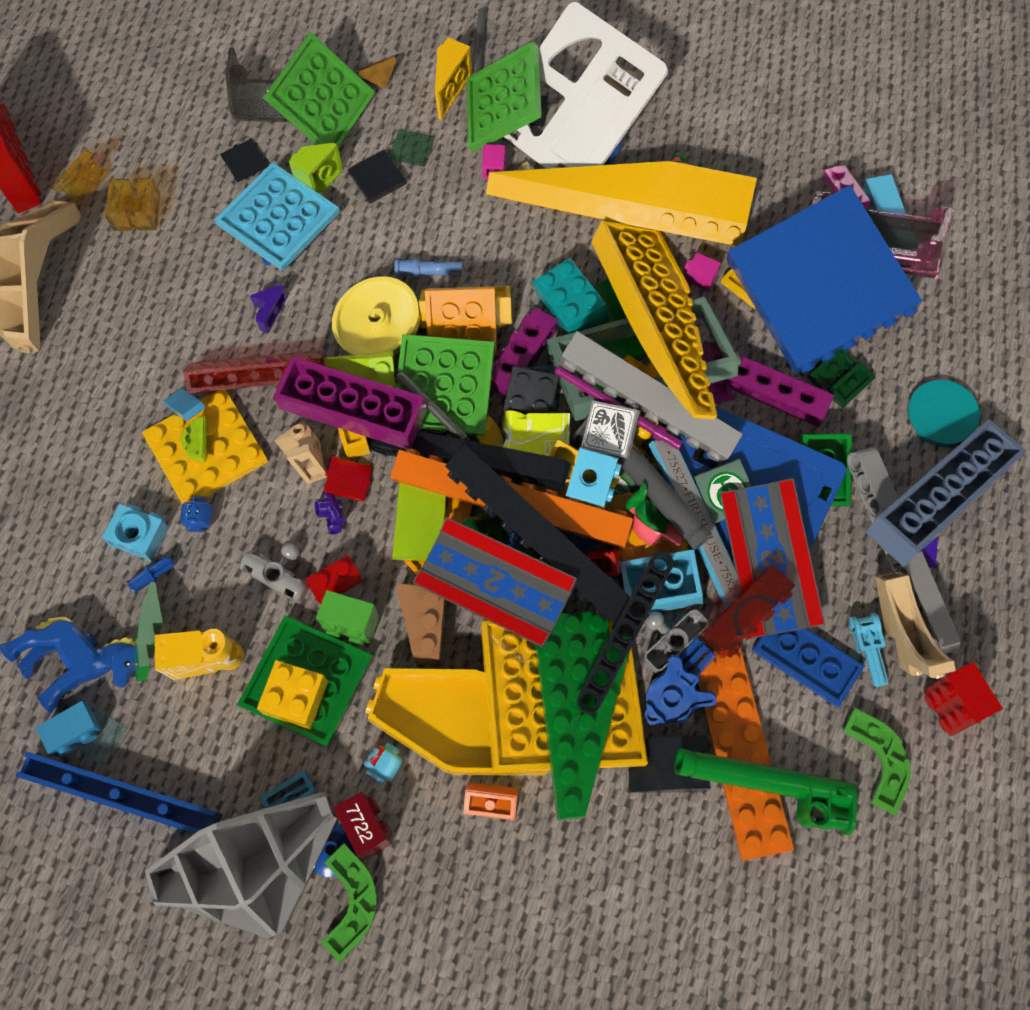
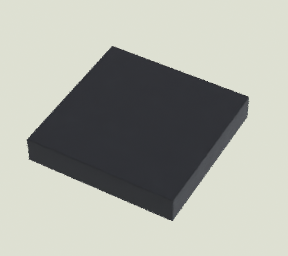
M385 150L347 169L348 174L369 204L407 184L406 179Z

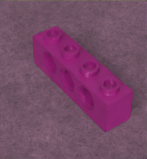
M535 307L530 314L527 313L521 323L522 326L518 331L515 330L513 332L507 348H502L497 357L498 361L493 366L491 390L504 397L506 396L511 372H505L504 369L512 368L513 364L529 368L534 366L547 347V340L552 339L558 330V319ZM534 333L537 336L530 337L528 334ZM517 351H524L525 353H524V354H517L516 352H517Z

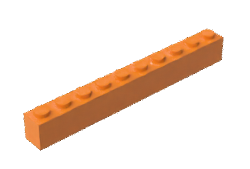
M409 448L406 449V452L398 451L390 476L393 481L476 506L484 507L486 505L479 498L474 501L464 492L467 487L462 482L457 485L447 476L450 471L445 467L446 463H442V458L433 455L425 458L420 456V452ZM499 475L556 529L625 549L633 518L629 517V513L621 510H615V513L605 510L606 506L603 507L593 503L591 506L582 504V500L569 496L568 499L558 497V492L549 489L541 492L535 490L536 486L525 482L517 485L512 483L511 478Z

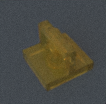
M86 148L51 188L57 193L60 191L64 192L75 203L80 205L105 177L107 172L91 159L93 153Z

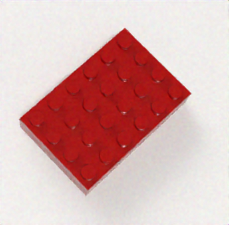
M2 103L0 104V189L17 214L41 205L42 202L39 196L42 195L38 184L33 183V179H36L31 167H27L29 160L25 152L20 150V147H23L18 135H14L16 128L12 120L7 118L10 113L6 105Z

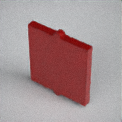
M332 456L329 470L325 473L327 478L323 492L364 502L367 488L371 485L369 478L372 467Z

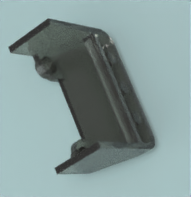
M230 47L225 76L228 107L231 117L236 121L290 123L262 98L275 80L247 79L246 69L239 64L234 48Z

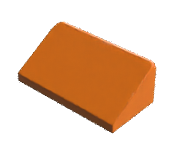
M468 782L465 790L463 814L515 820L518 788Z

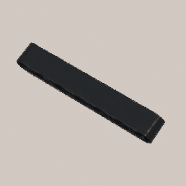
M659 551L647 563L577 697L576 705L580 712L592 714L602 705L673 568V558L669 553ZM661 559L665 561L666 570H658L654 566V560ZM645 581L652 582L655 586V592H645L642 588V583ZM637 603L641 605L643 615L635 616L630 610L632 604ZM619 627H628L632 633L631 638L623 639L618 633ZM607 650H617L620 655L619 661H609L606 657ZM596 672H604L607 675L608 681L606 685L600 686L594 681ZM591 695L594 697L596 704L593 709H586L582 705L583 696Z

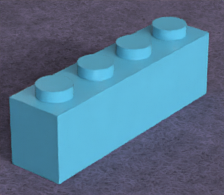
M892 174L866 179L862 190L870 199V207L866 210L897 261L900 263L913 260L919 248Z

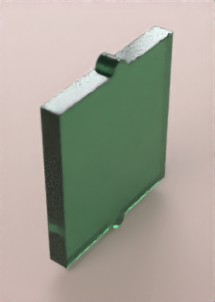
M399 129L395 141L392 142V150L389 157L394 161L425 167L428 156L432 153L431 147L434 136Z

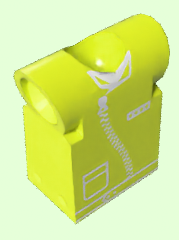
M505 411L503 413L502 431L506 440L502 447L548 456L558 439L570 445V413H528L524 415L517 411Z

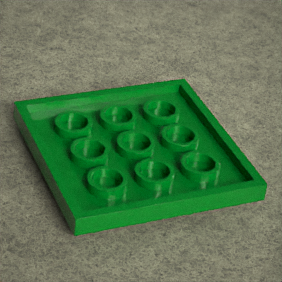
M284 616L237 705L328 748L374 657L363 650ZM275 660L322 674L328 680L311 730L263 715L257 710Z

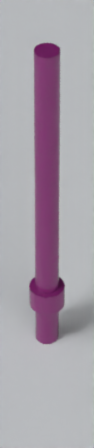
M560 365L557 367L556 375L596 400L626 407ZM639 415L637 425L653 434L652 437L659 442L662 440L677 450L680 448L683 442L668 433V429L661 425L657 426Z

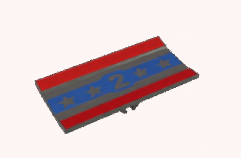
M794 478L720 492L742 602L754 595H762L770 600L771 597L774 598L773 605L769 604L766 600L755 598L749 600L743 606L750 639L825 625Z
M446 517L440 534L412 583L544 648L578 579Z

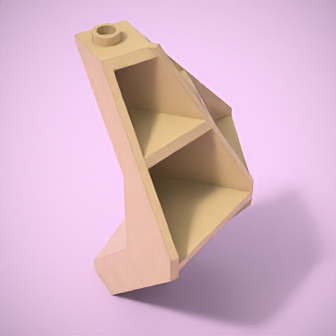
M53 200L52 203L0 226V336L13 349L24 353H29L30 351L39 352L41 347L37 280L49 242L79 223L81 214L72 202Z

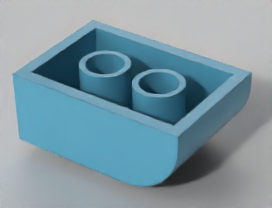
M694 550L669 553L673 558V568L650 612L703 605V595ZM651 557L620 562L625 592L629 596H631ZM661 559L654 560V566L658 570H666L665 561ZM645 581L642 583V588L645 592H655V586L652 582Z

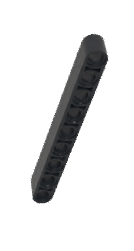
M418 431L411 448L420 452L422 457L429 458V455L437 456L443 459L442 463L447 464L466 445L498 475L511 478L513 481L553 489L564 488L571 467L569 462L561 458ZM372 438L368 445L374 452L397 457L399 450L406 452L404 448Z

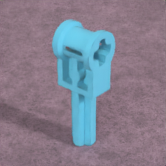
M874 612L866 617H850L849 627L854 638L857 653L865 652L873 685L875 687L887 685L888 678L880 653V649L884 648L886 644L879 616Z

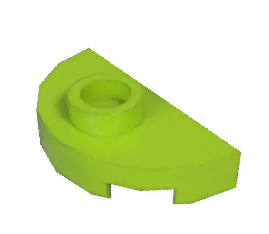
M205 416L195 418L194 422L189 424L187 428H184L181 436V443L185 452L190 458L199 462H206L207 418Z

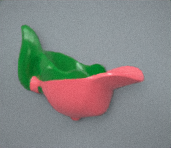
M642 482L640 489L632 494L626 502V510L633 517L635 533L639 539L649 545H656L660 541L666 540L679 546L682 542V536L672 525L668 524V520L660 515L656 506L646 500L647 485Z

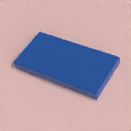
M808 628L760 637L752 649V652L837 708L840 707L865 665Z

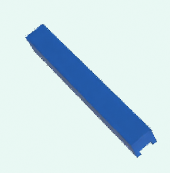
M27 751L24 755L26 759L22 769L16 773V777L193 834L220 822L222 814Z

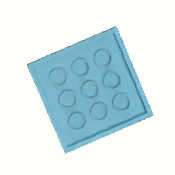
M272 162L214 220L217 226L283 272L340 213L338 206Z

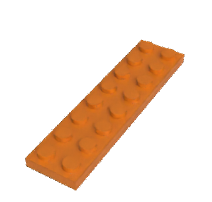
M741 648L714 652L717 656L699 675V682L697 683L698 690L712 691L717 697L715 705L703 707L714 754L772 767ZM703 654L700 657V659L693 666V670L707 656V654ZM722 784L741 861L794 850L780 795Z

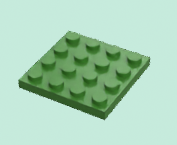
M310 32L262 98L315 145L335 143L339 147L375 94V91Z
M534 41L467 77L468 148L473 152L482 148L484 144L488 145L541 118L538 45Z
M402 334L398 374L403 371L464 433L486 436L495 342ZM397 380L396 388L409 392V391ZM427 410L419 430L451 433Z

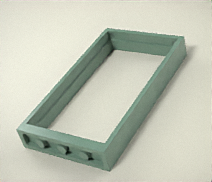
M705 297L692 300V313H695L696 319L702 317L723 357L722 359L706 363V377L709 378L710 383L738 376V366L741 365L739 353L734 352L731 339L725 335L721 320L716 319L714 307L708 304ZM628 318L578 331L599 345L636 335ZM576 332L547 340L549 358L555 371L559 365L562 366L563 362L559 358ZM559 376L558 380L575 421L587 418L592 400H598L590 395L581 398L576 386ZM661 376L653 378L668 387ZM618 396L613 398L624 405L625 401Z

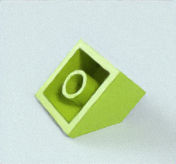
M335 143L303 146L289 160L293 176L320 195L343 172L338 146Z

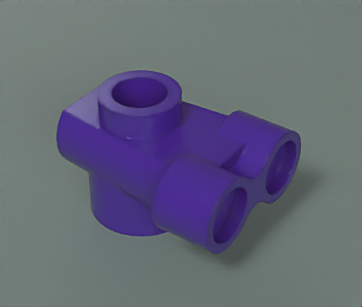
M325 493L322 499L315 500L317 518L326 517L329 534L335 535L342 531L341 524L345 521L342 514L343 506L341 499H336L334 494Z

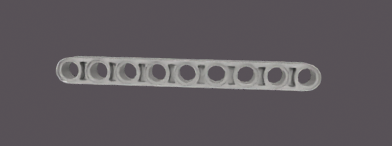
M871 447L850 453L847 458V464L873 523L881 513L899 498L879 452ZM884 550L893 572L900 571L909 575L913 594L922 619L938 647L944 654L958 650L960 648V638L922 551L903 567Z

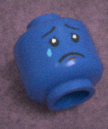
M191 497V501L182 504L180 522L186 527V531L205 532V529L212 526L213 506L206 503V498Z

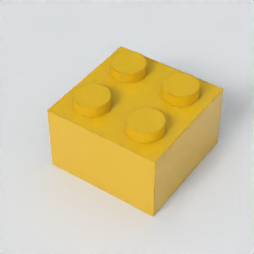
M275 660L257 710L263 715L311 730L328 680L322 674Z

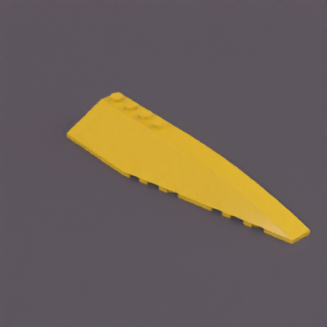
M672 161L489 172L486 194L594 218L738 246L743 243L757 178Z
M601 221L591 241L646 354L670 390L693 418L716 419L717 412L713 394L708 389L710 380L705 375L707 366L706 362L702 360L703 348L698 327L694 324L696 316L691 310L693 302L692 298L688 296L690 288L661 232L629 224Z

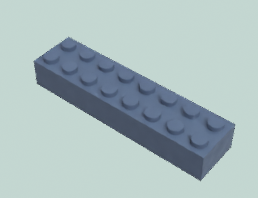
M988 419L881 513L866 533L905 567L1011 469L1024 455L1026 450Z

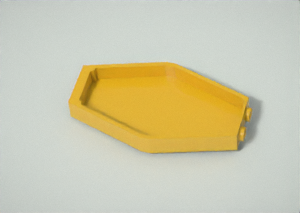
M384 668L383 674L377 675L373 687L377 692L374 699H369L365 711L366 714H369V722L443 772L452 775L545 776L548 771L493 773L485 672L468 669Z

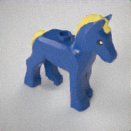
M67 617L49 618L48 622H41L39 626H36L37 630L28 629L21 636L0 645V651L10 662L18 659L23 651L32 648L20 660L21 662L16 665L28 680L35 675V669L44 656L52 652H58L68 670L43 693L37 696L41 705L50 713L58 707L59 701L65 694L75 690L83 683L97 679L113 669V683L117 687L122 688L129 683L130 677L135 671V641H133V638L128 639L125 637L120 641L115 639L110 644L107 643L102 648L97 649L95 645L98 642L91 633L87 632L85 634Z

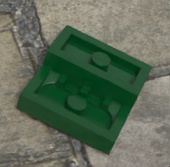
M841 349L835 352V357L827 362L820 363L807 377L818 388H824L830 394H833V401L843 408L875 379V376L862 361L856 363L847 351Z

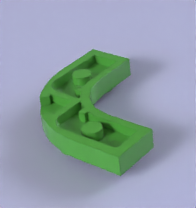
M854 708L842 732L866 744L877 754L882 771L870 803L892 815H896L908 789L911 775L910 760L907 758L902 746L903 742L885 723Z
M345 843L324 862L344 884L349 896L347 914L321 941L322 945L338 962L366 935L373 922L377 904L376 888L370 872Z

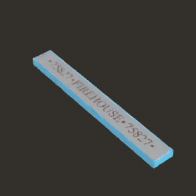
M654 440L649 443V446L666 482L713 534L706 543L698 548V551L731 621H734L735 611L742 603L735 567L679 449L673 448L662 440L660 442ZM743 607L739 610L737 619L745 616Z

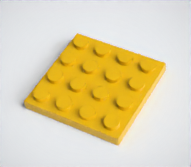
M224 387L201 399L200 401L205 406L204 410L190 420L185 421L175 413L142 432L182 504L191 501V497L205 498L269 462ZM202 416L207 418L206 462H199L190 458L181 443L184 428H187L189 424L194 422L195 418Z

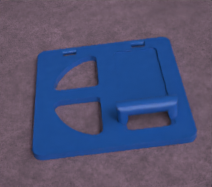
M715 406L716 418L743 434L724 464L739 458L751 487L794 478L810 551L846 474L845 465L827 455ZM680 435L679 440L683 443L679 451L695 482L694 476L712 469L716 461L706 455L707 451L704 452L700 462L694 461L692 456L696 448L688 445L685 442L687 439ZM823 486L832 488L826 502L818 498ZM722 520L717 526V531L734 565L732 551L729 547L726 522ZM688 544L689 550H693L692 547ZM698 549L694 550V553L701 557Z

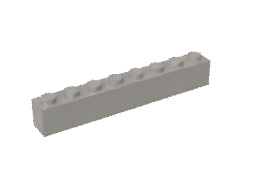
M578 331L573 335L559 358L563 362L562 366L571 372L576 370L584 375L582 378L592 385L597 383L604 388L603 391L613 398L618 396L625 401L624 405L628 408L639 409L644 412L646 419L656 424L660 422L665 425L666 429H668L667 432L674 436L681 435L686 438L685 442L696 449L700 447L707 451L706 455L714 461L727 460L743 435L718 418H693L668 387Z

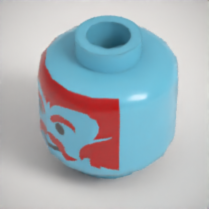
M386 743L385 746L375 745L364 762V766L367 769L365 773L382 784L384 781H392L403 763L401 757L398 756L400 750L389 743Z

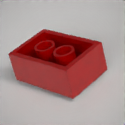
M974 662L946 675L923 691L926 695L924 698L927 705L932 710H935L939 717L938 722L941 728L948 732L950 736L1003 710V707Z

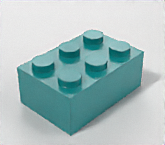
M570 258L532 281L537 298L549 314L558 319V325L565 335L596 327L609 319L606 303Z

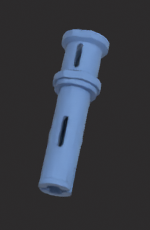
M395 257V278H399V276L418 278L420 275L462 276V262L420 261L418 258L400 260L399 257Z

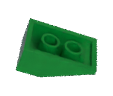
M798 433V443L838 460L845 465L846 474L831 506H851V472L847 464V458L852 453V434ZM823 486L818 498L826 502L832 488Z

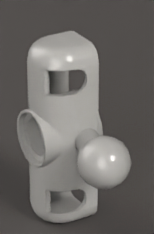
M288 542L282 546V557L278 563L259 555L253 550L246 552L240 561V568L245 574L296 603L301 602L310 589L306 580L301 579L286 569L290 561L299 557L300 549L296 543ZM245 565L253 569L251 574L244 570ZM272 572H280V576L277 579H269V575ZM286 588L294 592L293 598L285 593Z
M691 610L673 628H670L664 623V616L660 612H649L650 616L645 620L646 626L651 630H658L664 636L645 653V664L654 673H661L667 667L668 659L671 655L679 656L696 638L706 631L709 625L708 620L698 610ZM689 616L691 621L684 626L683 621ZM674 637L680 639L682 646H672L669 639ZM654 649L656 654L649 660L648 654Z

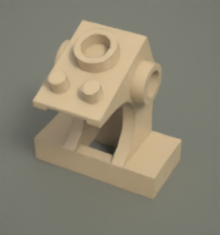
M303 420L275 439V443L287 455V460L307 484L327 478L325 473L328 468L323 463L320 440Z

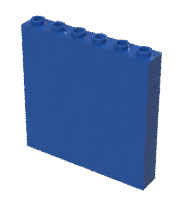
M851 185L728 251L726 257L794 374L800 371L804 374L815 367L814 364L820 360L827 362L835 357V352L841 349L844 351L851 349L856 345L857 340L861 338L867 340L877 334L876 330L884 326L885 329H888L898 322V318L912 316L918 312L917 308L922 303L919 294Z

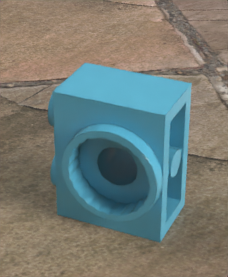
M580 447L566 496L603 507L606 501L611 502L615 489L610 487L613 477L618 479L622 465L617 463L619 457ZM585 470H594L597 474V479L594 482H587L583 477Z
M119 504L102 539L112 547L152 561L169 528L163 521L164 518L153 512H150L149 515L142 512V509L131 504L128 507ZM139 531L138 535L131 539V535Z

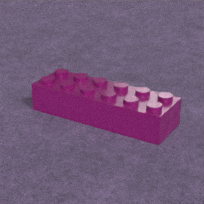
M292 356L273 396L280 410L404 449L412 448L428 410L424 396Z

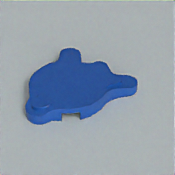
M671 655L668 659L666 670L656 677L647 689L644 720L650 725L665 722L676 724L684 722L691 717L696 709L715 705L717 702L716 694L712 691L697 690L695 685L699 682L698 674L686 671L683 668L680 656Z

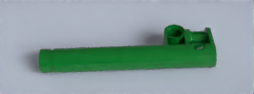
M682 748L677 752L674 765L676 775L797 798V820L805 828L824 830L833 828L841 830L842 834L848 836L855 829L857 787L854 783L697 751L692 752V750ZM811 810H813L816 815L815 821L811 817Z

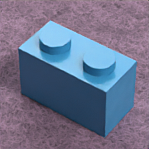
M80 701L35 727L47 753L55 757H65L74 751V747L81 743L87 744L95 740L97 734L103 731L91 705L84 701Z

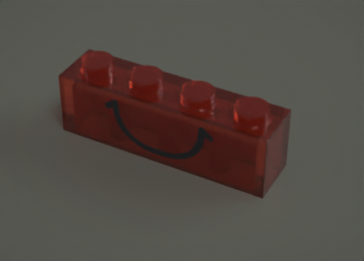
M774 564L768 566L699 637L720 658H725L726 656L731 658L740 649L738 644L744 638L749 640L758 631L756 626L762 620L764 622L768 621L775 614L773 608L779 602L783 605L792 597L793 593L791 590L795 585Z

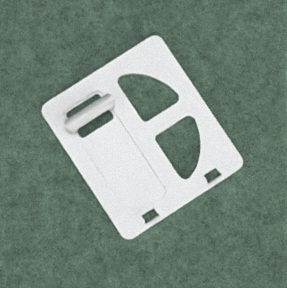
M572 2L566 7L538 49L540 81H544L565 97L564 102L541 135L534 136L530 125L527 124L517 130L521 133L518 140L510 134L504 137L546 169L559 168L561 164L565 167L604 165L667 76L668 67L663 61L577 2ZM588 39L602 41L600 50L576 83H572L551 68V60L568 46ZM617 58H624L644 72L641 81L615 63ZM606 74L631 91V95L626 97L604 81Z

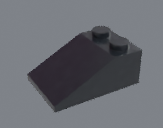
M708 735L645 739L648 764L646 766L628 767L629 793L708 792L711 789L710 781L676 775L674 769L675 758L680 748L709 754Z

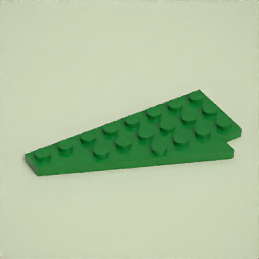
M595 612L562 613L544 648L535 644L557 821L583 819L586 816L628 658L627 655L600 708L592 714L580 712L576 705L577 697L610 636L607 617L603 621ZM625 634L623 639H629V637ZM609 649L606 652V657L609 661H619L620 655L617 650ZM596 672L594 681L598 685L603 686L607 684L608 677L604 672ZM585 695L582 697V705L586 709H593L595 707L596 701L593 696Z

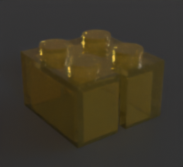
M129 178L109 179L105 217L113 231H133V227H136L137 231L157 230L160 191L154 179L133 178V183L139 195H137Z

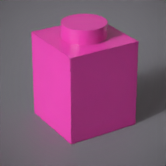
M484 144L482 158L483 179L489 178V172L505 171V145Z
M696 253L693 260L689 259L685 265L684 272H687L685 280L709 291L718 276L721 263Z

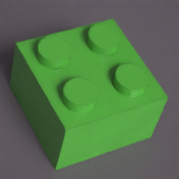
M326 590L316 619L320 623L321 628L326 631L325 634L337 639L341 635L349 638V642L362 646L363 643L371 644L380 616L375 605Z

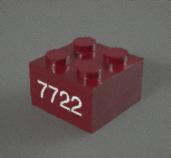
M360 792L333 807L358 857L365 860L392 844L389 839L393 836L387 822L379 819L377 814L381 813V810L371 795L367 797L363 792Z

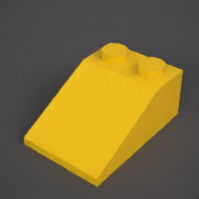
M449 37L437 49L435 97L438 119L440 120L444 118L466 85L467 77L472 75L470 46Z

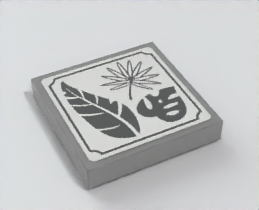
M592 400L581 447L629 459L640 411Z

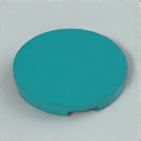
M934 380L921 385L913 393L907 405V418L922 440L935 446L951 447L952 445L962 443L975 432L980 420V410L974 396L963 386L948 380Z

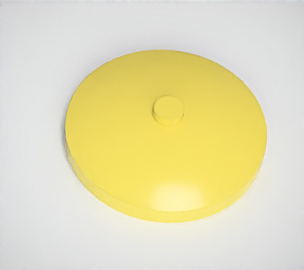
M373 277L363 280L351 287L337 303L332 318L334 337L341 348L349 355L393 351L394 355L400 352L402 334L416 335L421 321L419 301L412 289L396 278Z

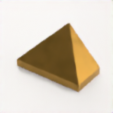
M390 56L353 72L366 81L386 88L397 60L395 56Z

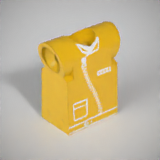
M209 629L205 632L190 631L155 635V670L173 680L216 673L218 670H234L240 667L244 661L245 653L241 645L218 629Z

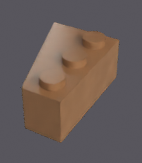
M396 584L416 665L441 666L447 600L417 585Z

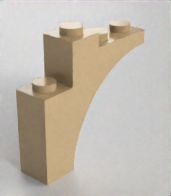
M898 571L876 576L885 633L895 639L900 668L910 675L926 674L930 678H942L946 676V673L956 671L954 661L938 647L922 619L913 594L909 575Z

